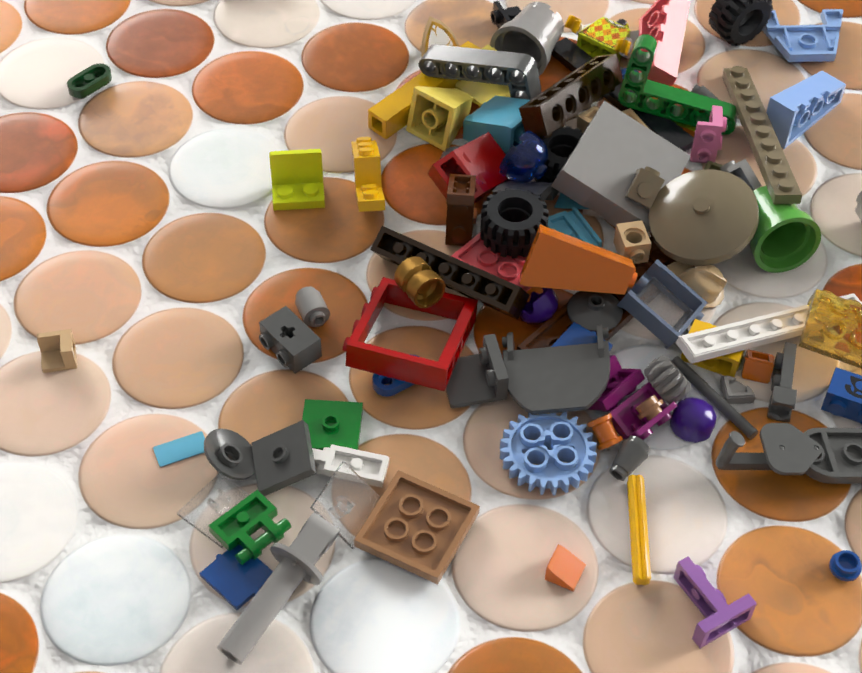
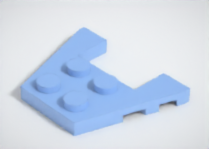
M822 9L820 17L823 25H779L775 10L771 11L772 15L762 31L788 62L835 60L843 9Z

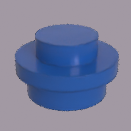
M849 550L835 553L829 562L831 573L842 581H853L859 577L862 571L859 557Z

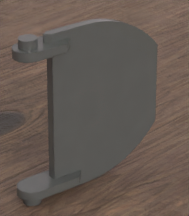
M596 324L598 343L515 350L513 332L507 333V336L502 337V346L507 348V350H503V361L509 377L508 392L514 401L532 415L581 411L590 408L604 392L610 377L608 340H603L609 338L608 327Z

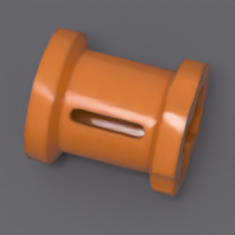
M611 413L587 423L588 428H592L599 443L597 446L598 450H603L623 440L622 436L617 435L611 421L613 417Z

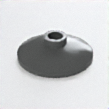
M579 291L570 298L567 305V314L572 323L575 322L590 332L595 331L597 333L596 324L608 327V331L615 328L622 319L623 309L617 306L619 300L611 293Z
M215 429L207 435L204 440V452L210 464L219 473L234 480H246L255 473L252 446L244 437L228 429Z

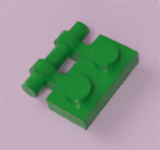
M258 490L208 525L210 533L228 551H231L237 545L243 547L235 555L241 565L250 559L255 560L258 558L265 547L272 542L277 543L284 538V533L292 527L286 518H283L278 523L272 520L278 515L277 508ZM262 528L265 533L253 540L250 536Z

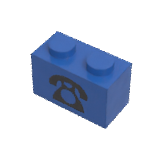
M836 367L821 410L862 424V376Z

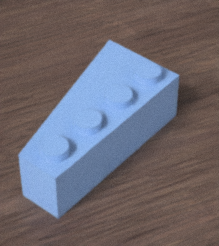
M820 71L770 97L766 113L781 147L785 149L841 103L846 84L826 72Z

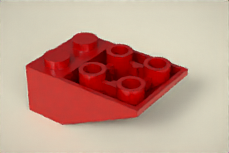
M487 132L435 162L427 174L446 200L450 174L476 175L474 203L491 193L499 184L510 180L519 172L492 135Z

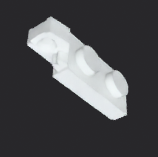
M332 444L330 448L324 447L323 450L312 448L317 473L352 482L383 487L390 457Z

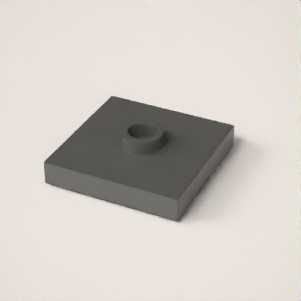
M304 420L251 443L258 491L263 496L317 474L309 427Z

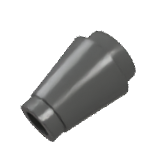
M629 436L628 439H624L609 470L611 475L618 480L624 481L626 477L648 458L649 446L647 443L636 436Z

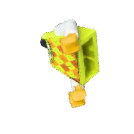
M573 15L568 16L564 27L571 29L574 34L578 35L577 46L592 58L609 54H617L618 61H620L622 56L630 58L633 41L630 39L631 31L629 25L624 19L614 22L608 18L601 17L594 23L583 25L581 24V19Z

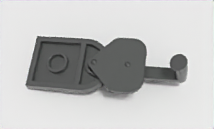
M768 423L762 427L759 434L764 453H735L739 447L744 446L745 439L739 432L732 431L716 459V466L720 470H773L780 475L807 474L814 480L829 484H862V428H812L803 433L788 423Z

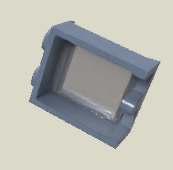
M657 259L617 306L629 312L667 345L665 348L668 349L677 341L679 336L689 333L687 328L689 325L692 326L695 319L701 320L704 314L701 311L707 302Z

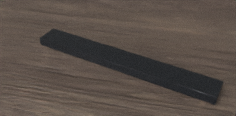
M567 37L558 41L551 52L554 58L572 72L592 59L589 54ZM620 83L615 87V91L607 93L603 97L620 111H624L630 108L622 105L618 99L622 85ZM632 109L651 131L684 152L692 148L694 137L672 120Z

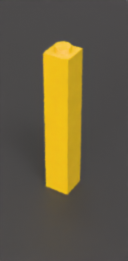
M469 41L459 46L481 49ZM420 73L368 109V128L384 139H388L407 125L414 87L455 89V84L460 80L430 77Z

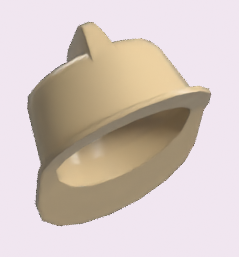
M678 261L667 266L670 271L707 302L706 308H714L721 304L724 299L723 288L727 280L716 266L689 265Z

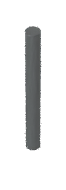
M679 356L672 360L687 380L750 440L758 434L756 428Z

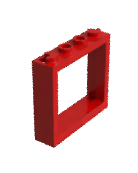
M383 277L378 287L373 288L370 302L364 304L360 320H355L351 337H346L344 341L343 351L346 352V366L445 391L476 322L478 300L444 292L442 298L433 306L419 308L408 297L407 293L403 292L396 284L395 280ZM385 303L457 320L438 362L364 343Z

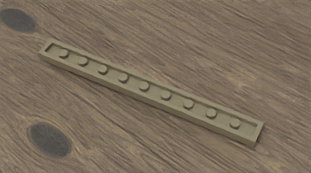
M741 66L723 68V80L733 105L736 107L737 115L773 204H800L802 193L748 69Z

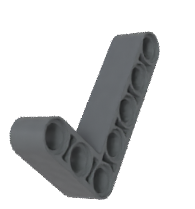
M435 44L429 47L418 63L420 71L430 77L509 86L512 98L532 100L542 93L537 63L532 56L524 53Z

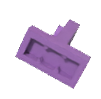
M689 556L678 562L673 578L705 617V619L697 623L692 637L699 648L704 647L751 619L757 603L749 593L728 605L722 592L711 585L706 578L704 570L699 565H695Z

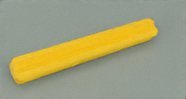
M632 474L628 477L627 491L633 582L636 585H648L651 579L645 484L642 475Z

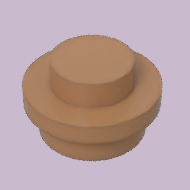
M655 395L646 399L635 408L639 413L638 418L641 420L646 417L649 421L663 411L660 408V405L664 403L663 400H658Z

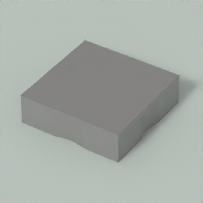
M604 101L591 119L576 148L563 165L551 186L581 206L598 213L614 227L619 223L642 220L648 233L650 230V209L625 197L636 176V170L639 168L645 169L646 166L657 170L660 173L659 177L665 180L661 187L662 189L668 182L681 175L691 155Z

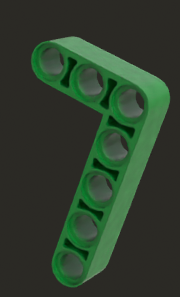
M648 34L637 37L619 92L618 99L622 105L696 127L699 121L709 122L712 105L722 106L723 117L728 118L726 131L722 132V134L726 135L734 131L737 111L733 104L648 80L657 42L653 36ZM640 49H646L648 52H643Z

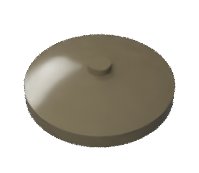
M712 169L696 170L674 178L659 191L649 211V226L653 240L658 248L665 255L678 262L697 266L720 263L740 253L753 239L759 223L757 199L747 183L731 173Z

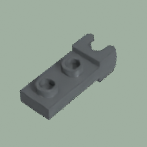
M785 342L782 353L777 352L775 357L774 369H778V374L773 376L771 384L772 394L767 412V417L772 420L790 422L792 409L795 408L797 390L792 389L797 344Z

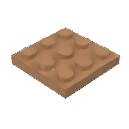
M398 470L355 537L354 546L438 585L477 518L480 506Z

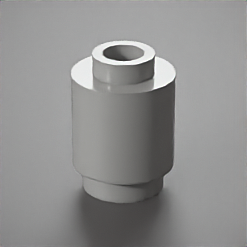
M310 286L304 287L297 292L295 305L304 323L308 327H320L325 324L330 317V311L321 293Z

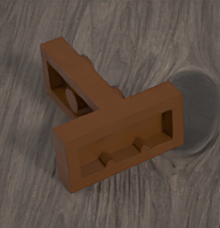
M450 174L445 245L464 246L472 239L476 175Z

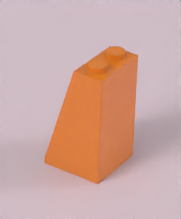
M540 224L521 270L519 284L528 287L625 295L627 288H633L638 273L635 272L636 268L632 259Z

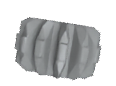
M662 355L658 359H654L644 370L647 380L668 404L673 401L675 403L680 402L691 391V384L668 356Z

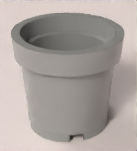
M531 2L512 21L503 24L493 34L490 46L497 51L524 53L532 56L537 63L540 76L547 67L551 58V52L564 31V23L558 12L555 14L550 10V5L543 2Z

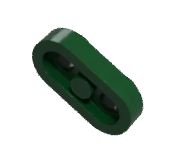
M102 63L93 64L74 75L67 81L69 94L74 98L82 99L109 84L112 80L110 67Z

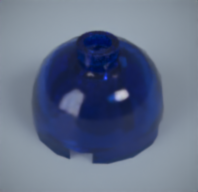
M530 130L519 138L522 143H519L516 147L513 145L509 149L499 166V169H501L499 173L514 183H528L535 177L539 180L548 169L545 165L548 159L547 147Z

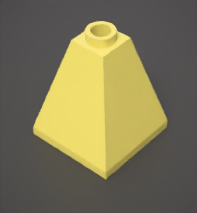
M414 87L406 131L445 151L451 146L463 126L466 116L470 114L473 96L454 88Z

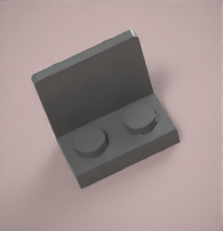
M495 334L484 335L483 347L479 348V354L459 357L445 389L451 408L507 399L509 377Z

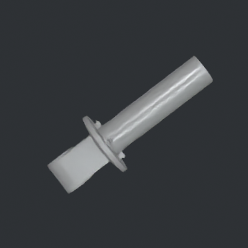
M314 512L303 525L290 547L281 543H274L271 546V553L279 564L217 646L226 657L237 664H242L302 580L314 585L321 583L323 577L315 567V564L327 552L339 535L340 530Z

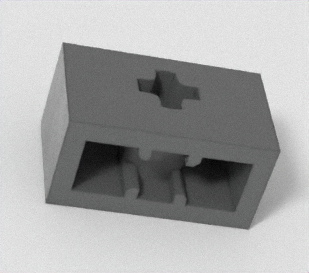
M287 306L259 322V340L265 349H271L276 354L278 361L284 367L288 366L295 374L322 357L321 339Z

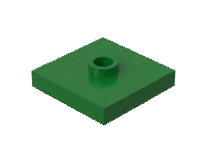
M305 399L302 420L308 424L312 448L323 450L324 447L330 448L332 444L358 450L363 403Z

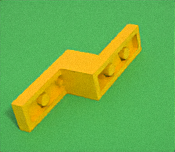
M371 137L356 138V141H351L354 161L355 193L358 211L385 210V198L381 182V162L376 140H371Z

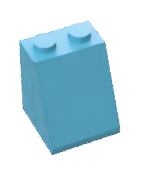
M495 95L488 102H484L475 112L466 116L463 121V139L470 142L489 132L511 163H513L533 147L535 138H538L537 136H526L519 108L530 100Z

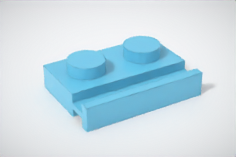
M576 207L572 208L570 212L565 210L548 217V228L595 246H602V240Z

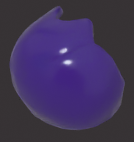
M542 288L543 293H536L534 291L531 293L530 301L526 303L520 315L522 321L531 325L540 324L555 314L558 307V298L552 288Z
M694 397L685 398L678 402V406L674 408L673 417L670 420V427L675 435L685 441L695 443L709 439L715 428L717 417L713 406L703 399Z

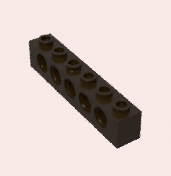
M617 54L595 56L521 106L519 111L526 136H537L538 139L552 136L553 131L565 127L567 121L579 116L578 113L590 109L592 103L602 100L605 94L615 91V87L623 82Z
M384 226L381 227L370 249L382 259L398 266L407 258L413 256L420 257L444 281L446 288L468 298L478 300L479 303L517 320L530 297L525 290L513 283Z

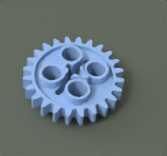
M563 412L561 416L556 415V413L539 415L528 413V418L519 414L517 423L510 421L509 429H504L503 438L500 440V459L503 460L502 468L509 469L510 479L518 476V486L528 483L529 492L535 487H539L540 495H543L546 489H550L551 493L556 495L557 488H561L565 493H568L569 484L577 489L579 488L580 480L586 482L588 473L593 472L597 457L595 452L597 444L592 442L593 433H586V424L577 426V416L570 420L567 419V412Z

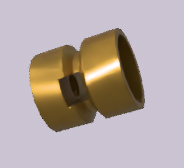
M413 256L407 258L395 271L394 280L403 292L407 293L408 297L419 308L433 306L442 298L445 292L446 285L444 281L420 257Z

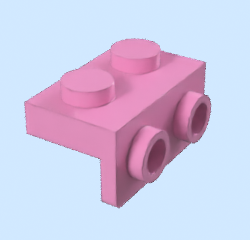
M712 105L709 122H697L690 153L691 162L707 163L708 160L715 162L717 151H721L723 137L721 134L726 131L727 117H723L722 106Z

